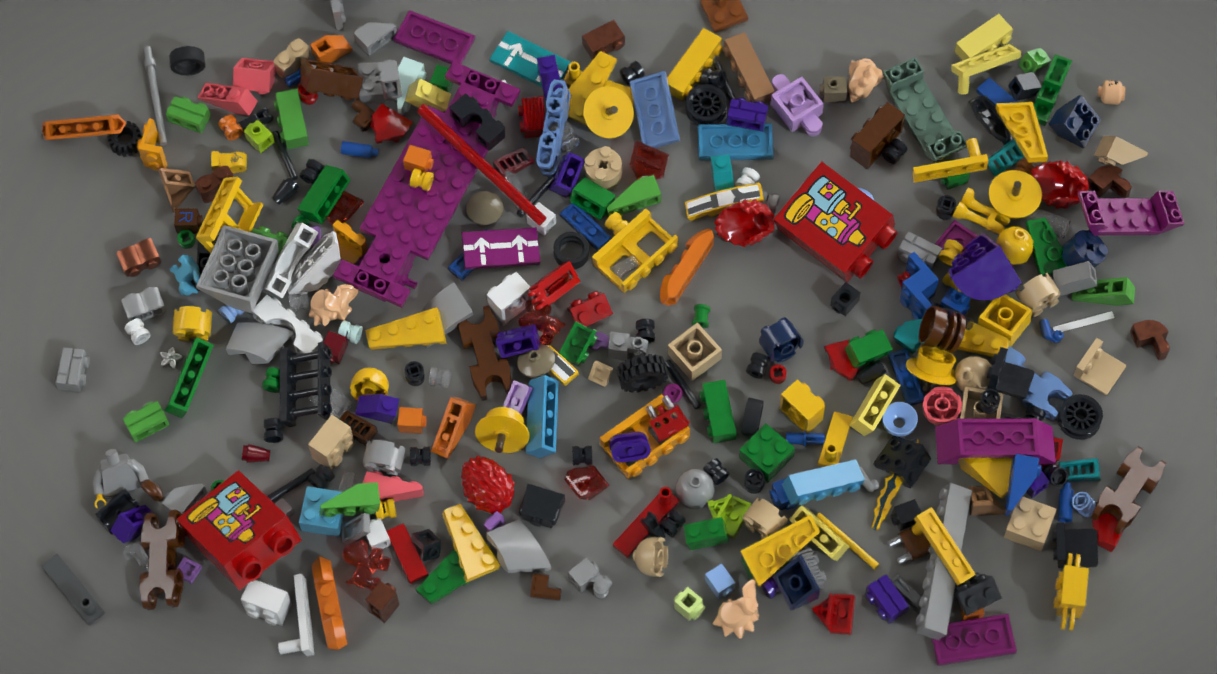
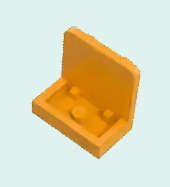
M149 118L148 123L144 124L143 137L138 141L137 150L140 152V159H142L144 167L159 171L160 168H167L168 164L163 148L155 146L158 132L154 119Z
M336 220L332 226L334 232H336L340 258L355 265L359 257L362 258L368 251L366 238L362 234H356L352 231V228L347 223H341L339 220Z

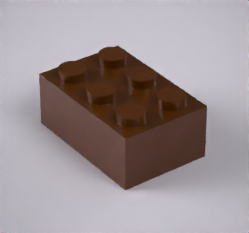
M889 102L883 107H878L875 116L872 119H867L863 129L860 132L856 131L852 136L850 157L868 170L881 156L884 148L889 147L890 141L902 133L905 114Z

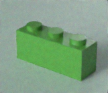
M298 89L277 92V100H274L275 111L280 113V116H277L278 126L283 127V132H280L282 143H286L287 149L309 145Z

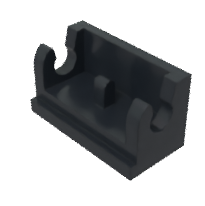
M124 489L95 515L99 523L112 535L113 533L110 530L119 514L140 506L130 496V493Z

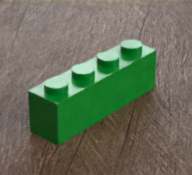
M197 337L195 338L164 410L165 412L179 418H183L187 413L214 344Z

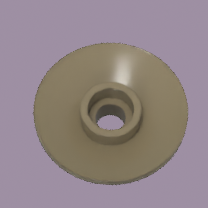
M539 344L538 350L520 354L517 365L523 375L531 378L540 377L548 373L554 366L555 354L550 347Z

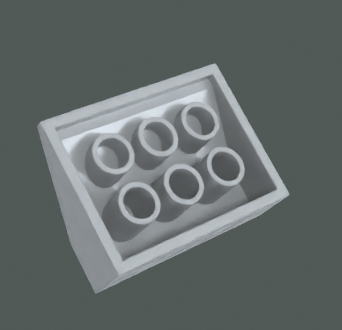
M224 225L196 288L234 309L253 313L278 256V241Z

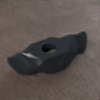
M986 95L977 96L969 101L977 120L980 121L989 134L993 135L1004 145L1014 140L996 111V105ZM988 118L994 120L996 124L992 125Z

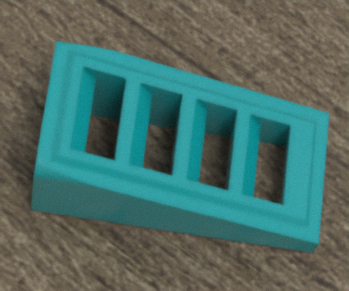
M1011 140L988 158V168L994 177L1024 157L1015 140ZM999 156H1002V158H1003L1004 161L1006 162L1005 164L1003 163V161L1001 160V158H1000ZM994 160H996V162H997L998 165L1000 166L999 169L997 168V166H996L995 163L993 162Z
M1098 458L1059 462V467L1064 469L1069 467L1070 476H1068L1066 482L1101 480ZM1074 467H1077L1078 475H1074ZM1082 467H1085L1086 474H1082ZM1090 467H1093L1094 473H1090Z

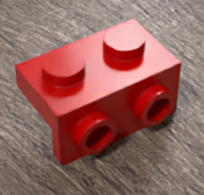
M598 291L588 294V298L582 301L581 299L572 301L570 303L571 306L567 307L574 322L576 321L584 326H589L613 314L605 293H598Z

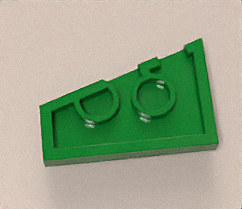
M1044 217L1026 221L1027 231L1033 239V255L1038 275L1042 274L1045 276V273L1052 275L1054 270L1068 267L1062 258L1064 253L1062 246L1047 219Z
M453 549L416 589V592L430 604L451 594L453 590L470 583V581L465 582V574L463 568L460 567L457 551Z

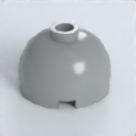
M690 469L678 478L676 497L682 505L684 504L690 509H701L708 505L707 501L712 500L714 496V482L705 471Z

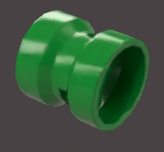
M269 367L266 369V379L262 383V388L268 392L279 393L280 369Z

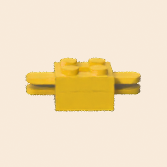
M1068 553L1066 565L1062 571H1059L1058 578H1056L1055 590H1057V594L1054 597L1053 608L1057 609L1056 616H1061L1060 629L1065 630L1067 617H1069V631H1073L1075 618L1080 619L1084 611L1089 568L1080 567V554H1076L1074 566H1072V553Z

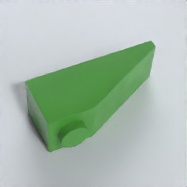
M654 175L643 176L628 187L607 207V218L614 212L623 215L661 203V192Z
M1128 277L1097 280L1096 287L1073 292L1072 300L1113 306L1134 304L1135 286Z

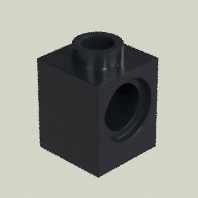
M845 282L832 296L830 306H832L836 313L846 316L859 302L861 292ZM845 298L848 302H842L840 299Z
M916 499L894 506L890 516L893 525H897L899 531L915 525L916 521L914 518L921 514Z

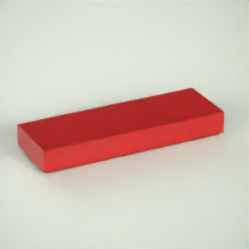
M403 523L387 530L390 542L410 584L427 577L426 568L405 524Z

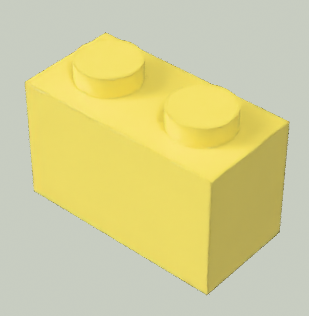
M418 79L409 85L405 101L418 108L425 104L427 107L430 106L444 112L447 110L451 94L422 79Z

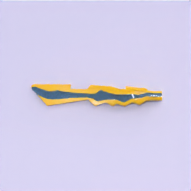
M918 439L911 440L913 442L919 443ZM893 474L885 478V487L880 490L881 495L877 498V507L874 509L875 518L871 526L873 530H879L882 521L885 520L892 507L890 503L896 497L902 484L898 475Z

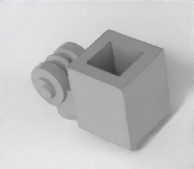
M611 332L608 358L627 360L628 353H633L636 357H640L643 354L646 356L648 341L641 337H630V334Z
M587 558L568 572V579L581 593L589 586H593L594 595L599 599L605 598L608 595V588L612 585V582L606 575L602 577L599 574L600 569L594 561L590 562Z

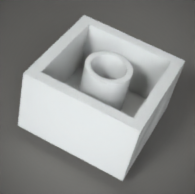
M517 272L506 276L501 284L492 287L487 294L490 310L503 326L532 304V297H529L527 294L530 292V286Z
M257 580L248 583L241 597L248 616L255 619L258 617L263 618L265 622L274 626L276 624L283 625L292 605L286 591Z

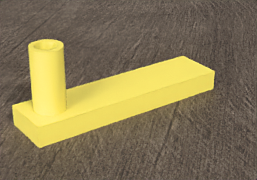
M1008 44L952 64L951 72L958 75V93H969V78L971 75L1021 58V51Z

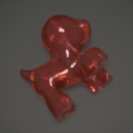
M532 299L527 300L525 303L527 312L519 318V326L535 324L537 330L543 332L540 337V343L550 345L555 335L566 324L558 318L550 316L551 305L536 311L535 306L538 305V302L532 304Z
M364 540L346 545L343 549V559L346 563L357 567L352 578L347 580L346 584H355L358 587H365L373 591L381 581V578L371 577L377 570L388 571L391 558L382 557L383 549L377 547L368 555V544Z

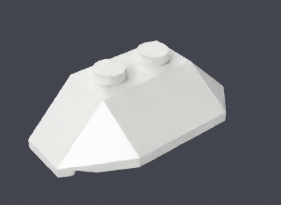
M332 231L325 234L299 262L291 277V284L288 287L289 294L294 295L316 291L328 282L341 262L336 232Z

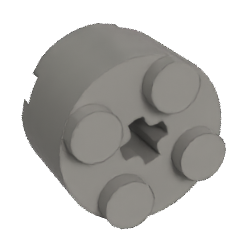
M373 440L372 444L370 441H367L362 465L367 468L368 472L380 471L386 472L387 476L398 477V473L402 469L405 448L400 445L398 449L394 447L395 443L383 440Z

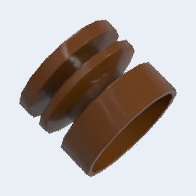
M934 305L930 306L926 310L920 324L919 343L932 348L938 346V349L954 353L960 346L965 333V315L956 314L954 311L947 313L944 308Z

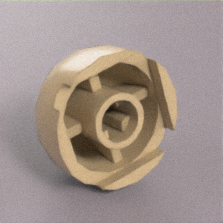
M970 356L961 360L954 370V377L957 380L956 386L963 392L965 387L988 389L990 379L986 377L989 367H992V365L986 359L977 356Z
M649 537L642 540L636 550H634L633 560L636 562L639 571L652 577L663 576L664 573H661L662 568H667L668 547L663 545L662 541H665L664 538Z

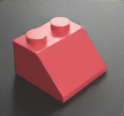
M241 58L233 69V86L247 88L249 91H256L258 94L269 93L273 88L276 75L274 61Z

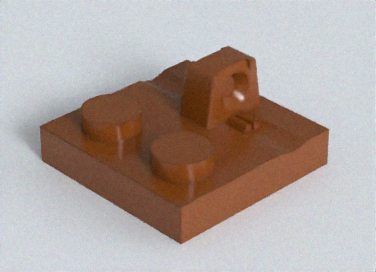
M700 0V4L714 33L748 21V15L740 0Z

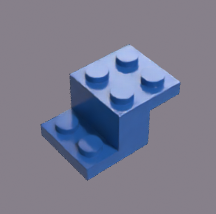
M913 252L908 256L906 271L911 277L902 283L900 302L905 308H909L913 318L917 320L922 319L926 310L932 306L928 300L936 295L939 279L922 259Z

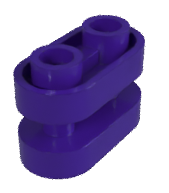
M643 432L618 434L609 440L612 457L617 462L645 459L651 452L647 436Z

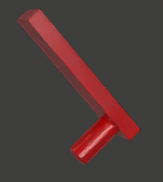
M662 487L659 494L613 543V547L626 558H629L639 543L649 536V533L640 522L641 519L647 516V512L653 513L658 523H660L667 516L669 510L679 503V499L671 493L669 487Z

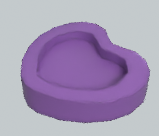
M596 332L595 335L598 338L593 347L590 346L591 349L597 351L600 348H608L609 337L604 333Z

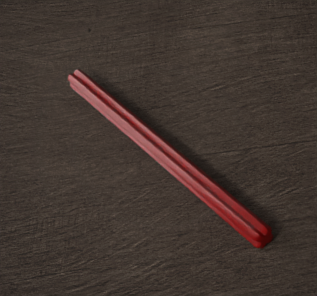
M425 104L418 108V114L538 225H542L547 218L430 108Z

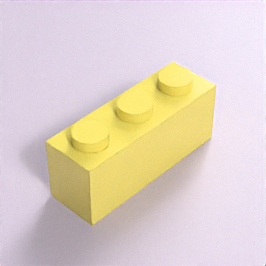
M997 14L956 43L955 53L962 60H966L997 49L1001 44L1005 45L1011 40L1013 28L1000 14Z
M886 374L876 379L849 426L863 436L873 432L901 385Z
M801 505L789 521L795 523L812 515L820 533L811 541L831 559L838 561L850 546L807 507Z

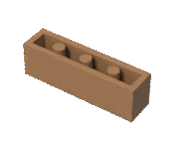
M744 32L725 39L724 55L726 58L729 57L731 69L734 73H737L738 83L746 91L745 97L747 101L753 103L760 101L764 104L771 102V96L775 91L746 33Z

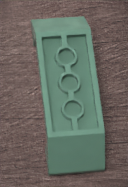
M916 57L883 71L889 95L897 109L905 114L904 121L925 156L938 161L967 148L966 140L961 131H954L923 79L924 70Z

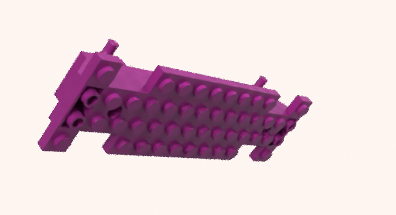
M453 61L445 75V79L460 85L446 111L442 112L430 106L428 108L484 159L488 150L476 140L475 133L481 124L470 122L465 127H462L450 116L449 107L466 93L469 97H474L478 101L479 106L487 109L492 117L495 118L499 102L513 107L520 94V89ZM421 117L360 226L361 232L375 237L365 257H359L357 261L359 266L342 259L333 274L335 279L352 285L355 289L384 302L387 301L401 308L411 292L404 285L415 289L418 284L417 281L408 278L415 257L418 256L429 260L478 170L423 117ZM409 145L431 151L434 163L432 169H428L427 172L434 173V178L429 191H425L419 186L416 188L410 186L412 171L404 169L403 163ZM383 260H389L388 263H381Z

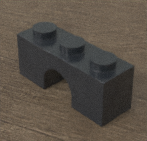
M465 93L449 107L450 116L462 127H465L470 122L481 124L475 131L476 140L488 151L492 150L505 138V126L502 122L496 121L487 109L480 107L474 97H469Z

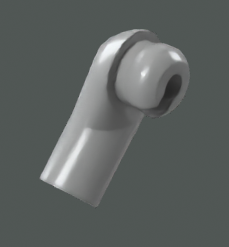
M860 467L865 481L862 483L863 487L868 492H874V490L879 489L877 480L873 479L870 481L863 468Z

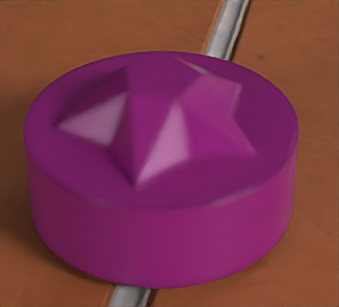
M668 384L663 388L662 395L664 397L668 395L671 402L676 403L682 397V389L677 384Z

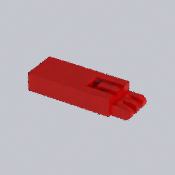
M568 261L559 265L529 288L530 292L527 294L529 297L534 296L531 300L532 304L538 302V305L535 306L537 311L551 305L581 281L571 262Z

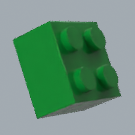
M765 423L739 450V459L751 469L761 470L764 474V480L768 483L794 457L795 447Z

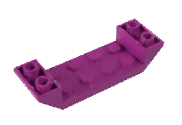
M1079 191L1077 193L1087 226L1094 236L1158 235L1184 225L1174 191H1157L1151 198L1097 199L1095 191Z
M956 419L935 427L937 464H957L959 458H1013L1015 454L1039 458V464L1056 463L1053 428L1038 419Z

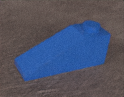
M1015 454L1013 457L1005 516L1010 515L1036 477L1040 476L1041 465H1038L1039 458Z

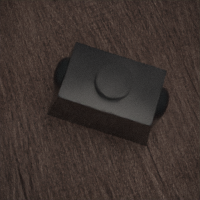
M527 483L519 515L522 516V520L528 521L534 526L540 527L542 525L552 528L557 523L565 503V494Z

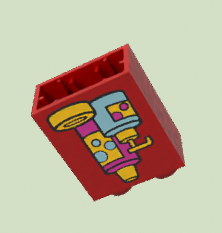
M822 161L774 218L777 230L847 283L854 275L859 279L865 276L873 264V260L869 256L878 246L885 250L897 235V231L893 229L895 222L892 213Z
M239 470L176 519L191 543L239 591L248 583L258 579L264 570L282 556L289 554L294 546L302 541L288 516Z

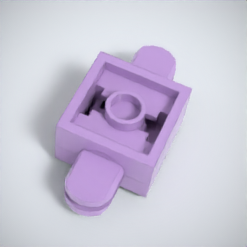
M776 75L772 80V87L775 91L771 96V106L791 132L803 127L809 136L819 135L823 124L818 116L823 113L824 103L803 77L791 83L785 75Z

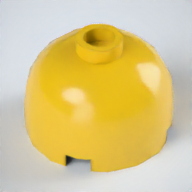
M1011 226L1004 229L997 237L996 243L1001 247L1010 264H1023L1032 255L1033 239L1024 228Z
M376 368L360 369L351 380V395L356 400L359 399V396L383 394L387 396L389 389L388 379L382 371Z

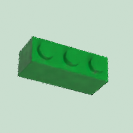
M330 165L324 167L297 208L304 215L305 219L323 224L351 181L345 171Z
M719 380L702 383V390L699 391L700 401L705 403L703 415L704 419L709 422V426H706L708 438L712 437L713 444L736 440V428L726 381Z

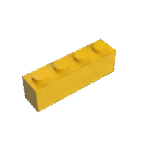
M705 28L701 30L667 77L672 96L683 101L694 88L695 83L701 81L703 70L711 67L714 57L716 55L719 56L723 49L721 37Z

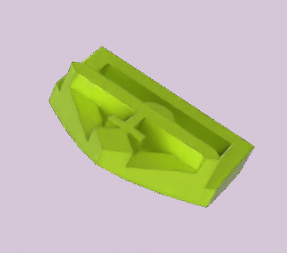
M731 494L716 501H707L713 519L722 517L726 523L728 536L735 539L744 524L742 520L743 515L752 503L736 496L732 497Z

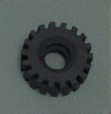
M643 354L640 357L635 356L631 360H625V363H620V366L617 367L620 386L625 392L633 393L636 391L638 393L642 390L649 391L648 389L661 386L662 382L665 383L666 379H668L664 358L657 354L653 356L652 354L647 356Z

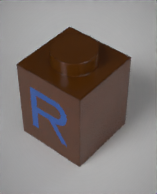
M198 208L175 209L174 227L177 234L182 230H190L193 234H198L203 223V215L199 214Z

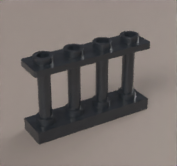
M318 342V351L296 355V353L288 348L280 349V422L287 427L296 426V419L300 416L318 413V416L325 420H328L332 412L330 395L332 393L330 377L332 375L330 358L332 357V351L325 343ZM318 359V369L296 373L298 362ZM318 377V387L296 391L298 380ZM318 395V406L296 409L297 399Z

